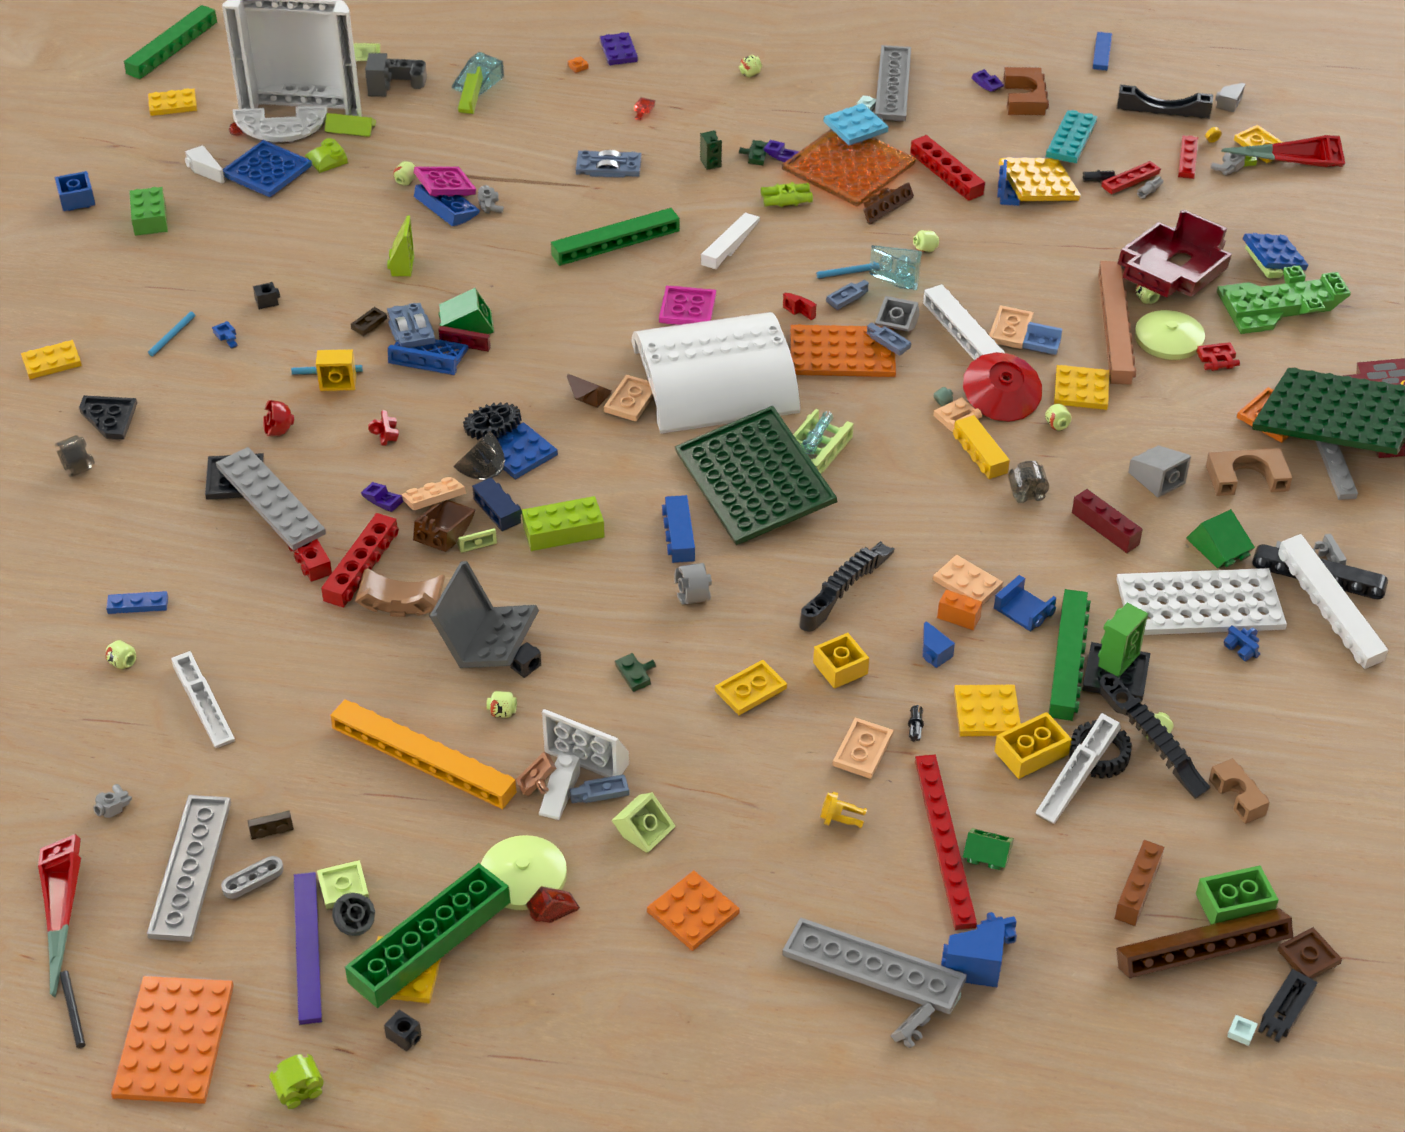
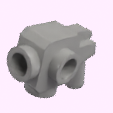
M1226 153L1222 159L1224 163L1222 165L1212 163L1211 169L1222 171L1223 175L1231 174L1233 171L1237 172L1244 166L1245 155Z
M488 185L479 188L477 197L481 209L485 213H490V211L503 213L504 207L495 205V202L499 201L498 192H495L494 188Z
M115 784L112 787L114 793L101 792L96 796V804L93 807L94 812L97 816L103 815L106 818H110L122 812V808L129 805L132 797L128 796V792L123 791L119 784Z

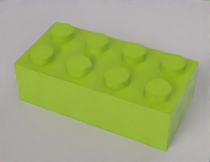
M595 496L522 509L523 528L531 551L605 537L604 520Z

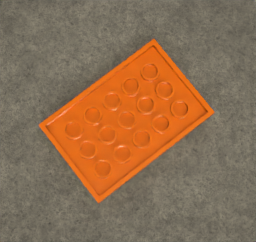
M797 324L790 327V353L796 375L896 377L895 353L873 340L866 333L867 326Z
M143 976L112 1088V1098L205 1104L234 987L233 981Z

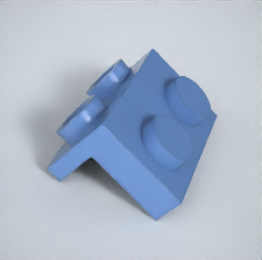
M1029 322L1022 348L1057 355L1061 343L1062 329Z

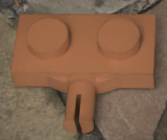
M543 752L516 781L522 793L526 796H530L537 788L541 794H546L549 789L545 784V780L557 768L550 755Z

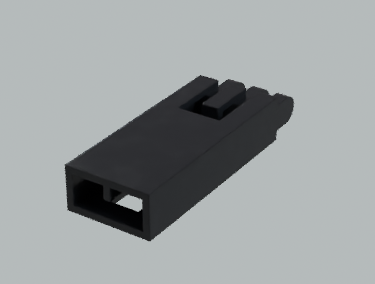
M1292 969L1265 1011L1258 1032L1262 1034L1265 1028H1268L1266 1036L1271 1038L1274 1032L1277 1033L1274 1041L1278 1043L1283 1036L1287 1038L1314 994L1318 982ZM1276 1012L1280 1013L1277 1018L1274 1017Z

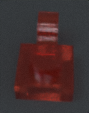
M641 97L635 104V112H637L635 119L642 120L644 113H650L655 106V100Z

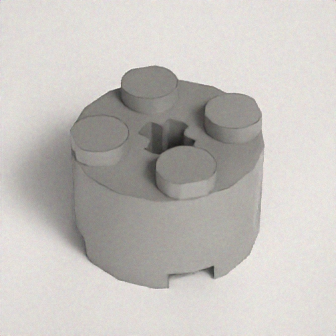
M704 563L680 566L675 569L674 581L675 584L678 583L680 592L677 593L681 604L711 600L709 586L712 585V579L710 574H706Z

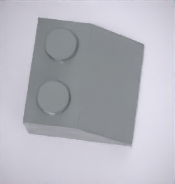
M885 296L875 325L904 331L914 329L919 318L918 302Z

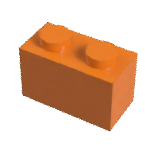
M946 589L939 601L937 618L974 631L981 618L983 602Z

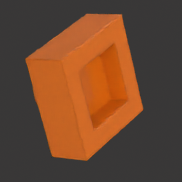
M581 56L568 61V67L575 73L589 69V64Z

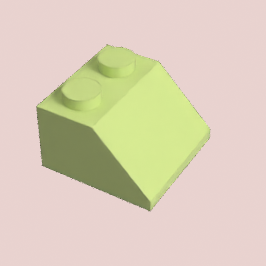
M653 792L638 795L611 820L623 838L646 853L655 847L675 827V824Z

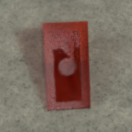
M541 886L526 903L530 916L535 921L547 923L554 922L578 911L580 908L570 892Z

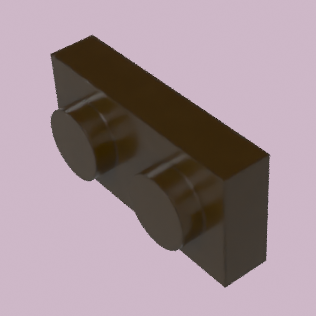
M373 307L352 322L351 329L365 336L387 320V313Z
M290 810L247 820L251 840L294 830Z

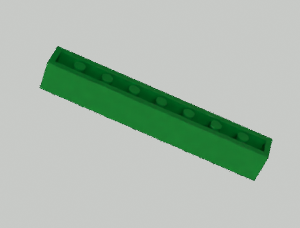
M200 5L124 61L126 74L142 79L217 23L215 9Z
M667 208L551 241V255L559 266L679 232L680 218L672 208Z
M1064 589L1049 715L1055 719L1073 721L1074 713L1079 711L1080 701H1076V698L1080 699L1081 686H1078V683L1081 684L1083 672L1079 671V669H1083L1085 658L1081 657V654H1085L1086 643L1082 641L1086 640L1088 631L1087 628H1084V626H1088L1089 614H1086V612H1089L1091 601L1087 600L1088 592Z

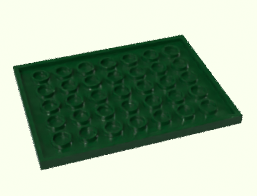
M1288 367L1254 420L1252 430L1398 455L1405 442V386Z
M773 405L675 446L676 453L735 545H739L838 502L837 496Z

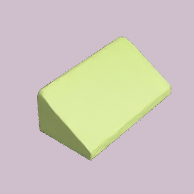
M496 529L459 537L457 545L460 552L497 544Z

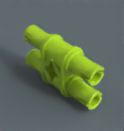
M791 182L790 184L761 187L764 207L774 205L779 207L787 205L797 206L799 203L813 202V194L810 192L809 183L795 184Z

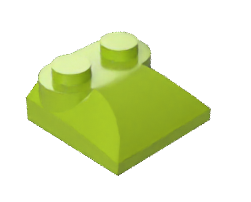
M326 138L321 142L320 147L305 154V157L312 161V165L319 173L348 163L344 149L332 138Z

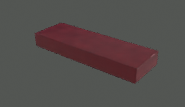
M440 326L438 329L439 340L466 344L470 349L489 352L491 349L489 334Z

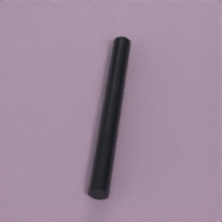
M62 971L60 978L76 1047L80 1049L85 1047L86 1044L69 971Z

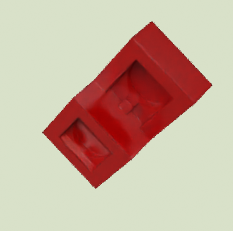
M786 292L783 294V308L793 315L801 313L810 320L816 318L817 304L799 295Z

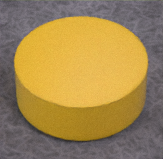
M1213 127L1206 132L1205 138L1210 143L1216 142L1221 138L1222 132L1218 127Z

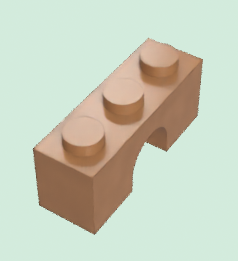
M1232 758L1212 766L1209 777L1210 782L1220 794L1228 791L1239 794L1236 796L1233 810L1245 824L1266 816L1270 801L1259 790L1254 780L1250 779L1244 772L1241 765H1238Z

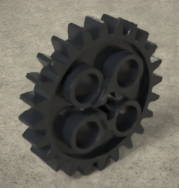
M502 402L498 403V405L492 403L491 406L486 404L483 408L479 407V410H472L473 413H469L468 417L464 418L463 426L465 433H467V436H471V438L476 437L477 440L480 438L486 440L490 437V440H492L495 436L500 438V435L506 436V432H513L512 429H517V425L521 424L522 416L520 409H518V406H514V404L509 405L508 402L503 405Z

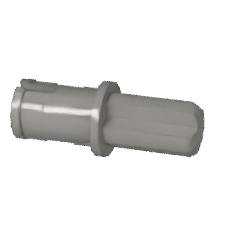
M1160 176L1152 181H1147L1143 187L1137 190V195L1140 198H1145L1148 194L1154 193L1156 188L1163 184L1164 181Z

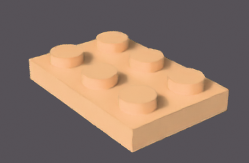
M1000 305L989 336L995 340L996 344L1022 349L1028 323L1032 321L1034 312Z
M626 375L605 404L604 412L637 422L654 397L649 381Z
M446 477L441 482L427 483L422 488H412L407 490V493L401 495L403 501L411 509L417 510L466 494V490L456 479Z
M958 555L954 556L933 576V581L958 594L982 601V605L999 591L1003 585V581Z
M855 718L833 760V766L872 779L893 736V730Z

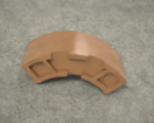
M367 568L364 570L355 602L374 612L380 610L388 612L390 616L405 617L406 614H417V616L427 614L433 611L440 599L445 576L442 574L426 581L405 582L384 577Z

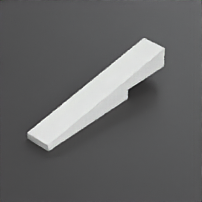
M744 213L701 254V265L717 269L727 255L732 256L760 221V217Z
M191 651L171 658L173 668L215 749L234 742L235 738Z
M1101 713L1083 743L1078 745L1035 812L1036 815L1055 824L1120 731V722Z

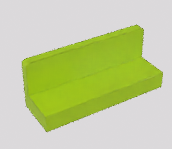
M477 67L476 74L467 73L458 106L459 113L474 114L483 80L481 67Z
M327 113L325 132L370 137L372 126L375 127L376 120L371 117Z

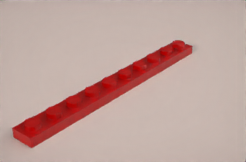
M936 754L915 756L916 769L954 929H974L977 927V920Z

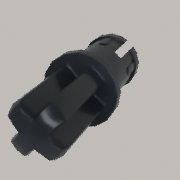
M1099 169L1091 172L1083 171V182H1100L1115 176V171H1100Z
M914 705L910 708L908 726L909 738H911L912 742L921 739V730L924 726V721L922 720L923 708L920 706L918 712L919 705Z

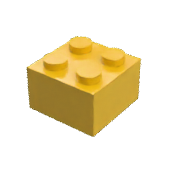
M353 349L317 350L316 370L319 390H355L356 369Z
M849 633L814 647L813 663L834 689L868 674L869 657Z

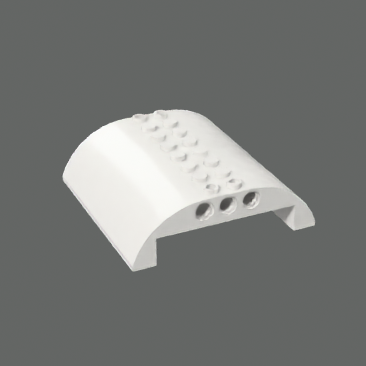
M227 0L223 3L222 9L239 109L258 108L259 104L303 107L327 106V108L345 109L346 115L362 117L350 11L344 1Z
M772 312L634 331L632 334L635 354L640 353L657 405V424L661 434L729 424L772 405L780 416L800 413L799 391L793 360L780 324Z

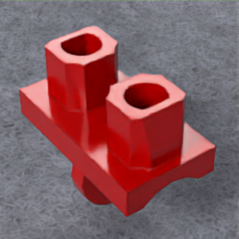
M382 410V418L371 421L368 424V430L372 434L379 435L381 445L386 446L388 441H397L399 431L395 429L397 425L396 418L388 417L387 411Z

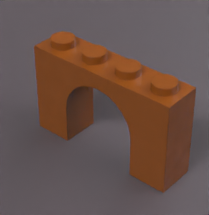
M1041 67L1004 68V89H1025L1031 91L1030 93H1008V115H1045L1046 109L1049 108V100H1047L1048 93L1046 91V82H1044L1045 74H1042Z

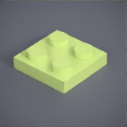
M360 860L317 870L326 909L333 908L336 900L343 894L351 892L360 893L369 898Z

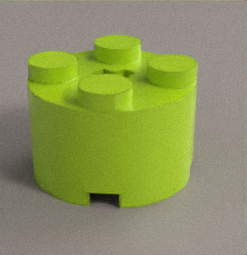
M302 1054L289 1057L277 1065L278 1070L275 1073L271 1071L269 1074V1079L281 1104L286 1105L288 1109L298 1107L301 1101L306 1098L315 1099L323 1092L321 1088L324 1085V1080L313 1057L309 1054L305 1058H303Z

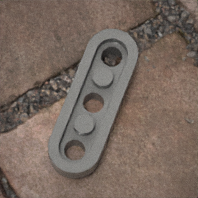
M270 856L227 877L221 884L224 896L230 899L238 898L279 877L284 870L282 860L279 857Z

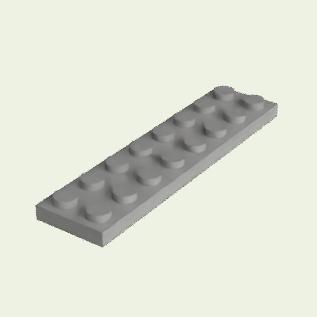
M881 45L875 114L883 120L906 121L911 47Z
M249 447L216 462L219 471L293 551L326 534V530Z
M188 795L147 931L148 939L192 942L231 806V799L229 797Z
M803 918L799 919L783 949V956L922 1005L930 1003L934 1009L947 1014H951L966 981V974Z

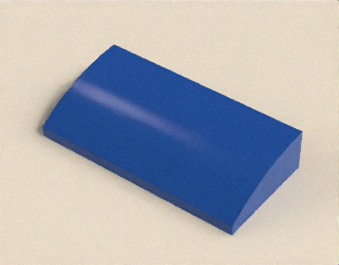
M422 184L415 185L414 197L451 226L465 223L480 213L477 207L461 195L432 196Z

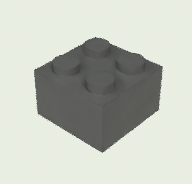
M369 53L365 68L368 96L386 97L387 91L390 90L392 73L389 72L391 61L388 59L387 53Z

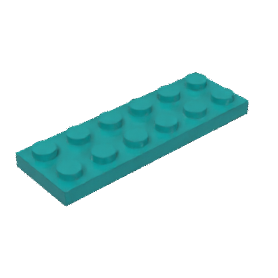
M1067 110L1046 151V157L1077 164L1097 123L1098 116L1090 113H1079L1076 110Z

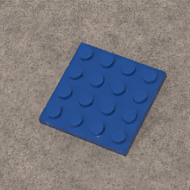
M262 140L223 169V175L229 180L267 197H271L312 166V161Z

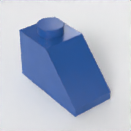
M926 621L923 628V658L938 668L954 656L955 643Z

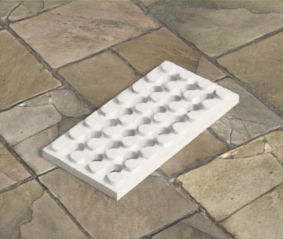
M1269 568L1117 574L1116 580L1123 606L1128 602L1147 612L1148 617L1151 618L1147 619L1144 635L1228 632V628L1231 625L1239 631L1243 628L1247 630L1255 628L1257 631L1285 630L1287 626Z

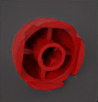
M276 400L267 401L264 410H268L266 416H263L264 432L267 436L284 435L290 429V426L294 424V415L291 414L287 404Z

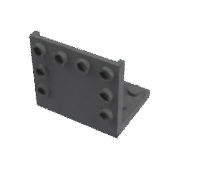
M462 561L429 617L460 668L510 666L539 609L537 605L493 607L469 563Z

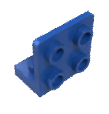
M1004 159L1003 165H1000L997 198H1000V204L1019 206L1020 200L1009 181L1006 180L1007 160Z

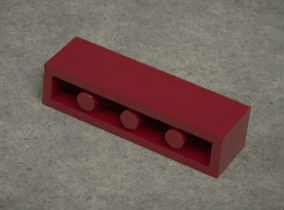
M1088 489L1074 497L1072 514L1125 553L1140 545L1143 531L1140 526Z

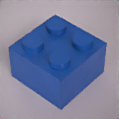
M87 171L55 177L63 211H72L96 205Z

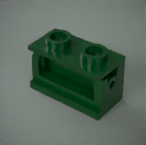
M715 130L700 133V160L706 170L722 167V140H718Z

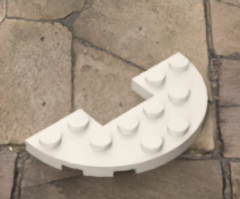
M327 106L296 107V117L265 118L264 108L232 109L234 121L243 132L254 138L272 143L293 142L313 134L324 124L327 114Z

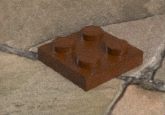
M1314 927L1279 944L1277 951L1295 971L1311 979L1340 965L1342 958Z

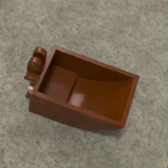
M450 500L439 502L414 521L413 541L447 552L457 544L459 537H463L476 510Z

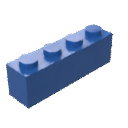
M688 496L665 497V504H662V516H666L663 518L664 529H668V531H665L666 542H670V544H667V553L671 555L672 563L695 561V544Z

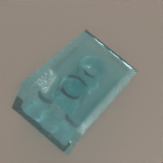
M482 52L476 53L468 60L452 84V88L462 92L467 73L476 74L477 67H481L483 76L479 95H481L504 77L503 61Z
M872 245L869 274L899 288L917 290L922 251Z

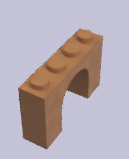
M1281 448L1208 453L1206 468L1217 496L1235 495L1238 480L1234 471L1243 468L1253 469L1261 473L1267 481L1270 492H1285L1290 489L1292 476Z

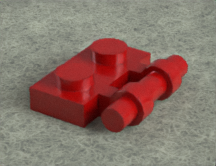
M1231 342L1197 346L1196 352L1202 363L1209 362L1204 364L1205 370L1218 371L1220 368L1233 369L1236 366H1240L1239 359L1233 360L1236 357V351Z

